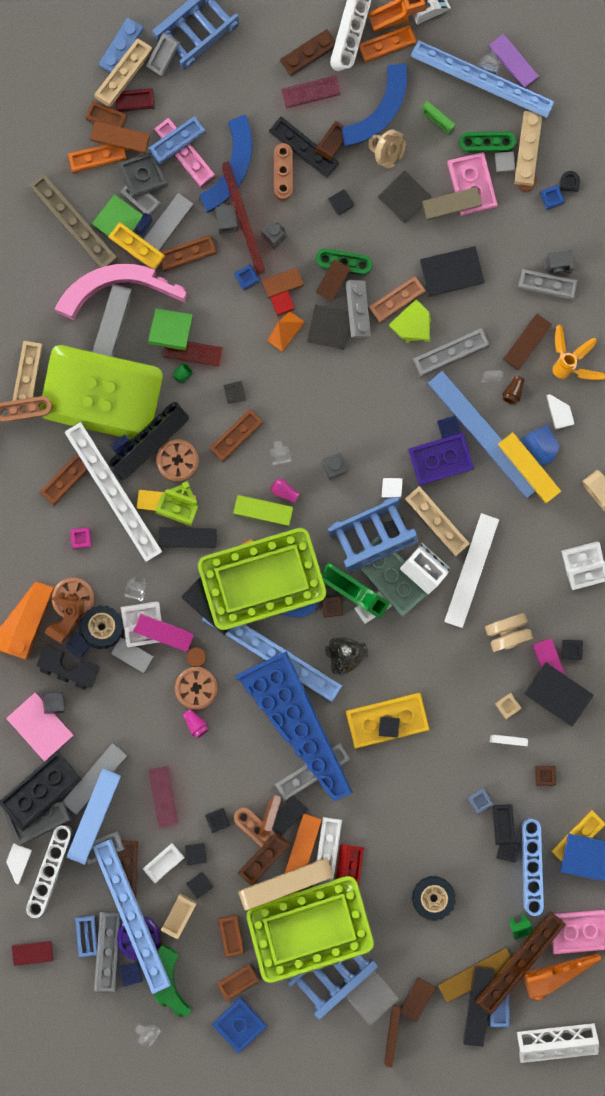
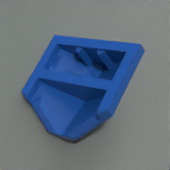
M548 424L519 439L540 466L553 461L560 448Z

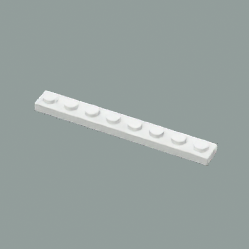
M80 422L65 431L64 433L145 562L162 553L82 423Z

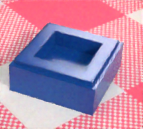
M558 185L540 191L546 210L565 203Z
M251 264L234 273L243 291L260 282Z

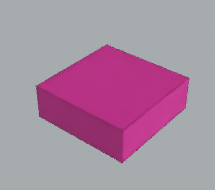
M90 528L70 530L72 549L92 547Z

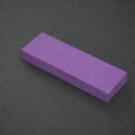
M504 34L489 45L490 50L521 87L527 88L539 78V75Z

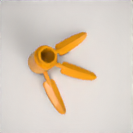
M559 324L555 331L556 352L560 353L561 356L553 365L552 371L554 375L560 379H566L571 373H576L578 378L604 380L605 373L585 369L574 370L577 366V359L581 360L595 346L597 339L592 338L577 348L573 354L566 353L563 327Z

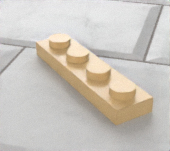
M137 38L94 94L95 99L111 107L151 55L153 47Z
M524 111L514 184L533 186L542 123V116L535 112Z
M23 341L12 401L34 397L43 344ZM27 407L21 408V413L27 411Z
M420 486L405 498V501L454 556H457L470 544Z

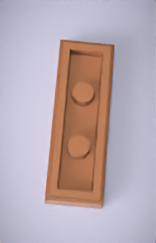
M414 276L369 306L368 309L380 324L426 293V290L417 277Z

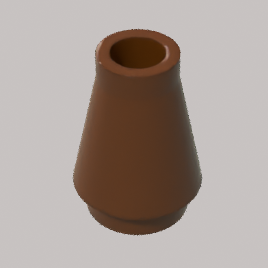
M517 375L514 376L502 393L504 402L516 405L520 401L524 378Z

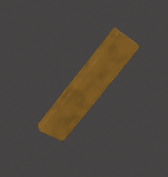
M505 947L437 984L446 1002L448 1003L471 990L474 966L494 968L495 977L510 960L511 956Z

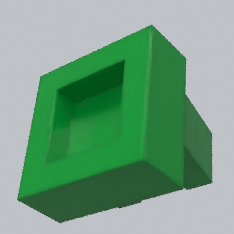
M525 914L520 915L522 921L516 923L514 918L509 919L514 940L528 936L533 932L531 923Z

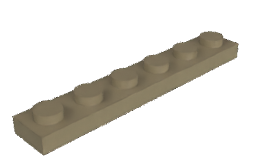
M44 173L29 185L100 268L109 266L117 260L114 253Z

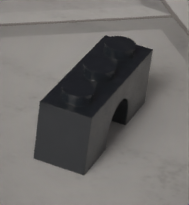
M45 644L36 665L41 668L40 672L51 675V672L58 675L57 679L67 683L69 680L76 682V687L84 690L87 687H93L101 668L100 666L81 659L77 668L67 670L62 663L65 652Z

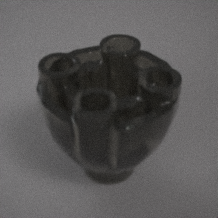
M332 638L329 646L325 647L326 655L330 657L332 663L331 669L334 675L339 674L341 676L352 672L360 665L363 658L368 657L366 644L364 642L359 643L351 638Z

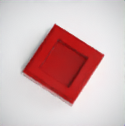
M288 291L270 297L277 316L295 310Z

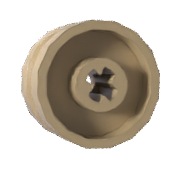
M525 613L484 626L487 636L497 634L501 636L490 642L493 652L504 648L507 650L522 645L524 641L533 639L531 629L526 628L520 631L517 629L527 624L528 621Z

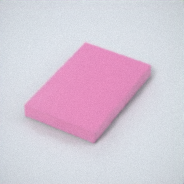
M484 152L447 161L454 192L477 187L481 199V207L460 212L461 216L497 208L498 204Z
M36 692L6 718L44 762L74 736L55 713L44 714L43 701Z
M605 910L555 914L566 925L552 941L553 954L605 950Z

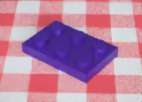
M463 433L408 449L419 486L474 470Z

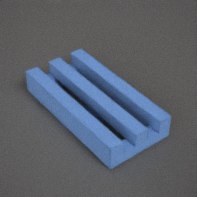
M95 915L76 917L79 957L97 956L98 939ZM90 920L94 952H91L88 927V921ZM81 921H84V931H85V941H86V952H85V953H83V946H82L81 925H80V922H81Z

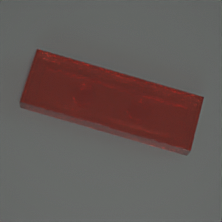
M188 341L186 351L164 347L163 357L219 367L222 347Z

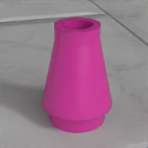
M279 478L275 480L270 489L273 495L293 503L300 494L284 479L281 480Z
M189 709L182 715L192 736L198 739L208 732V724L194 713L192 709Z

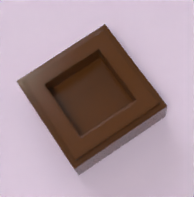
M341 596L324 598L322 600L324 618L343 615Z
M535 766L536 786L556 785L555 766Z

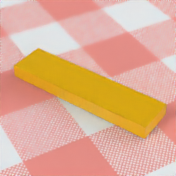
M513 432L497 444L545 504L561 492Z

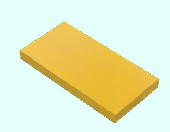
M421 693L345 711L355 749L396 739L395 737L379 736L380 717L400 718L398 738L430 730Z

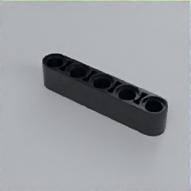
M177 402L169 404L110 460L108 466L121 480L128 478L188 421L189 415Z

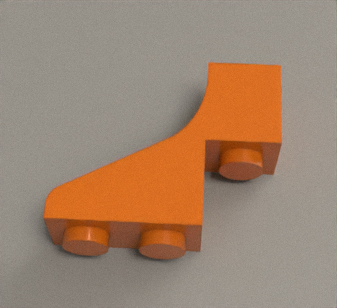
M394 0L369 12L373 33L409 22L408 16L426 11V5L424 0Z

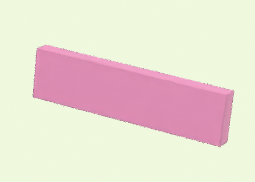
M167 118L154 131L162 139L177 127ZM191 144L174 155L200 188L216 177Z

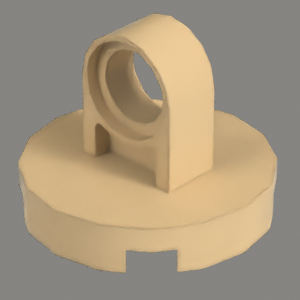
M392 129L383 135H373L369 139V148L375 153L376 162L380 166L389 169L395 166L393 163L397 159L401 160L406 146L402 133Z

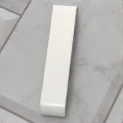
M347 0L330 61L331 67L335 71H342L353 66L371 0Z
M61 825L53 832L27 904L26 911L31 918L40 917L47 909L73 837V830L68 825ZM60 829H65L68 832L67 839L59 837ZM54 847H57L61 850V856L59 858H55L52 855V849ZM47 866L54 868L53 876H48L45 873ZM40 885L47 887L48 892L46 895L40 894L38 890ZM34 903H37L41 906L40 913H34L32 911V905Z

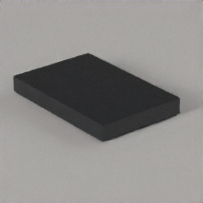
M476 246L420 259L429 297L484 284Z
M200 577L181 598L225 636L230 629L220 630L215 626Z
M547 662L543 664L524 692V695L571 727L576 723L594 694Z

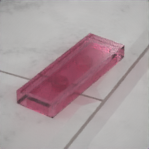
M336 75L281 89L286 109L340 95Z
M168 766L149 769L158 826L178 824Z

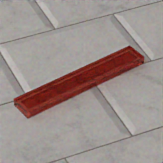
M228 161L222 164V171L256 273L259 275L265 272V267Z

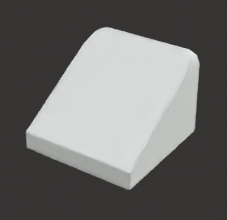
M383 478L382 498L398 497L401 499L403 479Z

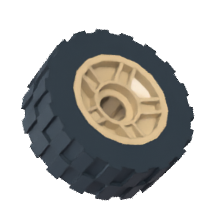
M106 605L92 607L82 617L80 624L81 636L85 643L91 645L92 648L101 650L113 647L119 641L123 632V621L120 618V614L115 609L109 608ZM103 623L105 629L101 631L98 629V626Z
M428 876L416 884L415 889H413L412 900L419 915L428 920L437 921V919H444L445 916H448L453 911L456 895L453 887L445 879L438 876ZM431 895H437L438 900L432 902L430 900Z

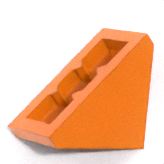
M289 311L278 321L267 341L283 352L305 322Z

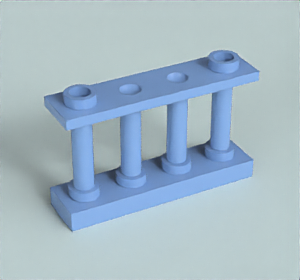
M188 0L153 29L152 32L154 38L159 42L163 33L173 37L171 35L172 31L180 28L195 44L196 47L189 53L181 45H179L176 51L182 58L179 62L181 69L184 70L186 67H191L201 54L227 32L234 31L239 25V15L235 13L230 18L215 0ZM204 4H208L225 22L218 29H215L199 11ZM194 16L210 35L201 41L185 23L187 18Z
M398 497L388 498L382 504L343 522H336L328 528L330 537H338L347 555L344 564L348 574L418 542L415 530L409 531L406 529L397 511V508L401 507ZM389 512L400 532L399 536L389 538L379 518ZM371 520L382 539L381 544L375 547L371 545L362 527V524ZM355 528L365 548L364 552L354 554L345 536V532Z
M362 956L353 958L359 964L360 969L355 974L353 972L350 973L341 962L334 964L333 966L345 978V983L340 988L335 986L321 969L312 971L330 991L329 994L331 996L326 1000H321L302 978L304 974L290 978L288 984L290 987L295 982L315 1004L314 1014L320 1020L378 968L377 963L373 959L368 961Z

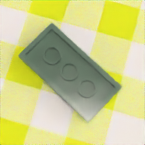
M380 535L370 542L372 546L375 547L381 544L382 539ZM395 552L360 568V570L383 597L390 602L398 614L403 617L428 594L400 570L405 561Z

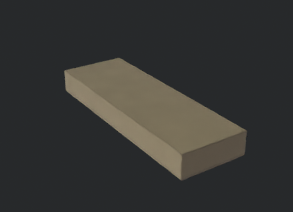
M477 187L422 201L426 220L482 206Z

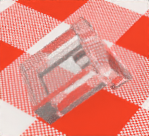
M494 52L483 55L477 67L497 75L501 61L497 60Z

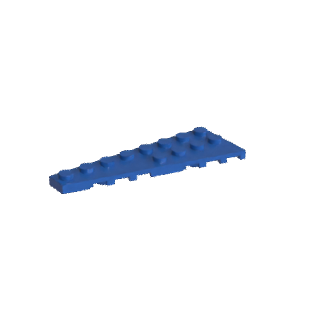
M287 651L236 675L237 680L243 684L248 694H251L258 703L259 708L270 718L271 723L286 742H289L298 757H301L309 771L320 781L321 786L332 800L336 801L353 793Z

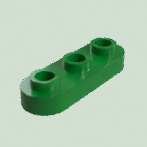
M507 131L466 132L459 139L460 149L467 153L509 152L516 143L515 136ZM506 140L509 144L503 145L502 141ZM470 141L471 145L467 146L465 142ZM489 141L490 145L486 146L483 142Z
M321 249L316 255V263L323 269H329L334 258L340 262L346 260L347 266L351 268L349 273L366 275L372 269V261L366 255L332 249ZM327 257L329 261L323 262L322 258ZM364 263L366 268L361 269L359 265Z

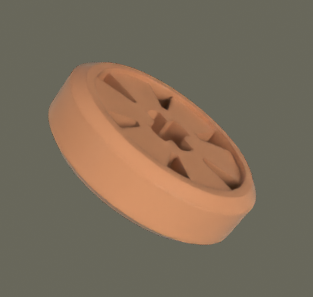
M175 439L168 441L160 448L157 454L158 469L170 481H186L198 469V453L194 446L185 440ZM177 456H181V460H183V463H179V465L176 466L175 462H173V459H176Z
M64 579L53 590L52 598L60 594V592H64L65 596L77 594L79 599L84 600V613L80 619H82L87 610L94 606L95 595L93 589L82 579ZM52 600L55 611L64 618L63 607Z
M201 667L186 669L179 675L175 683V693L182 705L190 709L197 710L209 706L216 698L218 691L217 681L213 674ZM194 683L202 686L198 694H195V691H191Z

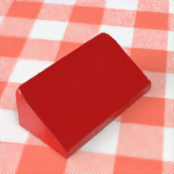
M340 845L336 879L350 876L357 881L359 886L364 847Z

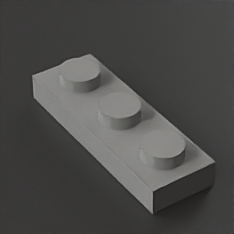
M359 280L346 281L351 338L371 337L366 283Z

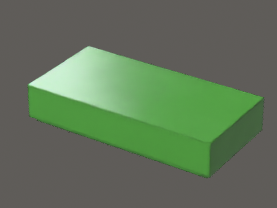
M426 101L422 107V113L445 133L451 135L456 124Z

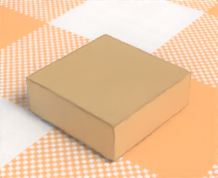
M509 693L495 703L505 720L522 709L512 693Z

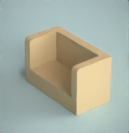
M180 893L161 931L179 939L197 901Z

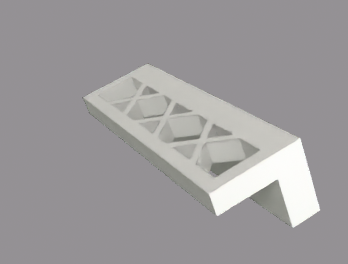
M595 1023L517 1032L520 1063L597 1055L599 1053V1041ZM591 1030L593 1037L584 1038L580 1034L583 1031ZM563 1033H569L574 1036L571 1040L561 1038ZM544 1035H550L554 1039L552 1042L546 1043L542 1038ZM530 1037L535 1041L530 1045H523L522 1038Z

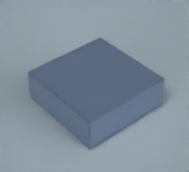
M484 788L467 797L476 814L494 805Z

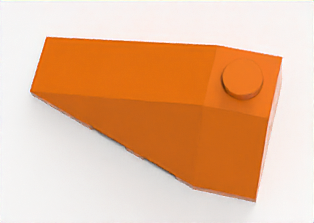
M35 581L1 625L0 651L29 660L54 587Z
M597 953L526 972L523 978L530 999L534 998L535 1001L546 998L545 995L552 993L602 960L601 956Z

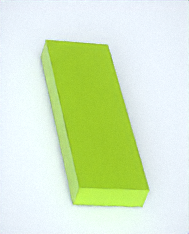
M237 495L233 514L289 526L293 507Z

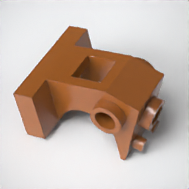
M60 592V594L52 598L53 601L63 607L64 618L62 621L57 620L48 626L45 634L59 643L71 637L76 624L84 613V600L79 599L77 595L69 594L65 596L64 592Z

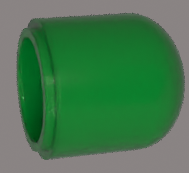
M182 363L173 372L175 380L181 383L193 375L192 369L185 363Z

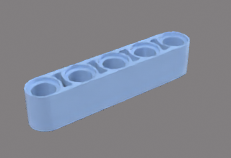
M104 768L102 769L67 858L85 865L121 775Z
M528 818L521 825L524 909L528 914L538 916L543 912L544 908L541 826L538 821ZM530 822H533L536 826L535 831L532 833H528L526 830V826ZM530 842H535L536 850L531 853L528 852L527 845ZM530 862H536L537 869L534 872L528 871L527 867ZM535 881L538 884V888L536 891L531 892L528 889V885ZM533 901L538 903L536 911L529 910V904Z

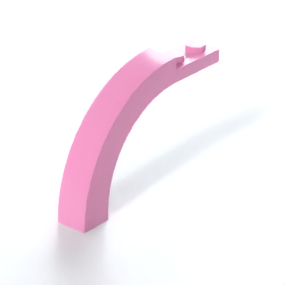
M115 264L98 268L79 278L62 295L55 307V311L60 315L75 320L79 310L90 297L102 289L113 286V284L129 283L143 285L184 303L188 295L184 287L177 284L172 286L161 277L156 279L154 269L135 264Z

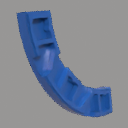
M406 63L388 65L386 67L387 84L385 95L377 109L364 120L342 127L345 147L370 139L373 135L382 131L394 118L400 108L406 90Z
M246 115L228 122L233 137V151L230 163L220 180L213 187L199 194L207 213L228 200L239 188L248 171L252 154V139Z

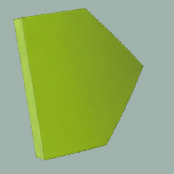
M417 300L389 324L390 329L401 339H405L406 343L417 340L430 342V313Z
M188 481L170 490H165L155 513L192 526L198 505Z

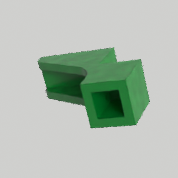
M329 562L323 569L321 575L325 584L380 619L390 602Z

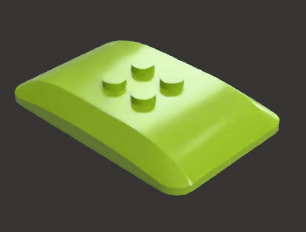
M57 345L51 351L42 396L47 397L51 401L52 411L47 416H43V418L70 426H75L81 422L87 430L133 439L155 418L163 373L156 366L65 345ZM46 404L40 405V410L46 408Z
M296 528L202 557L198 562L199 573L213 621L220 630L232 629L322 601L326 596V588L309 533L303 528Z
M350 876L277 898L251 908L247 912V921L261 976L268 983L286 980L367 954L374 947V939L358 883Z

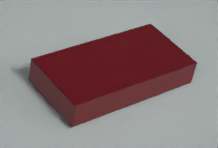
M153 88L123 91L116 100L117 111L155 109Z
M45 941L12 945L13 965L53 961L52 942Z

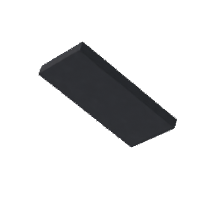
M56 751L0 800V805L23 832L82 779L64 757Z

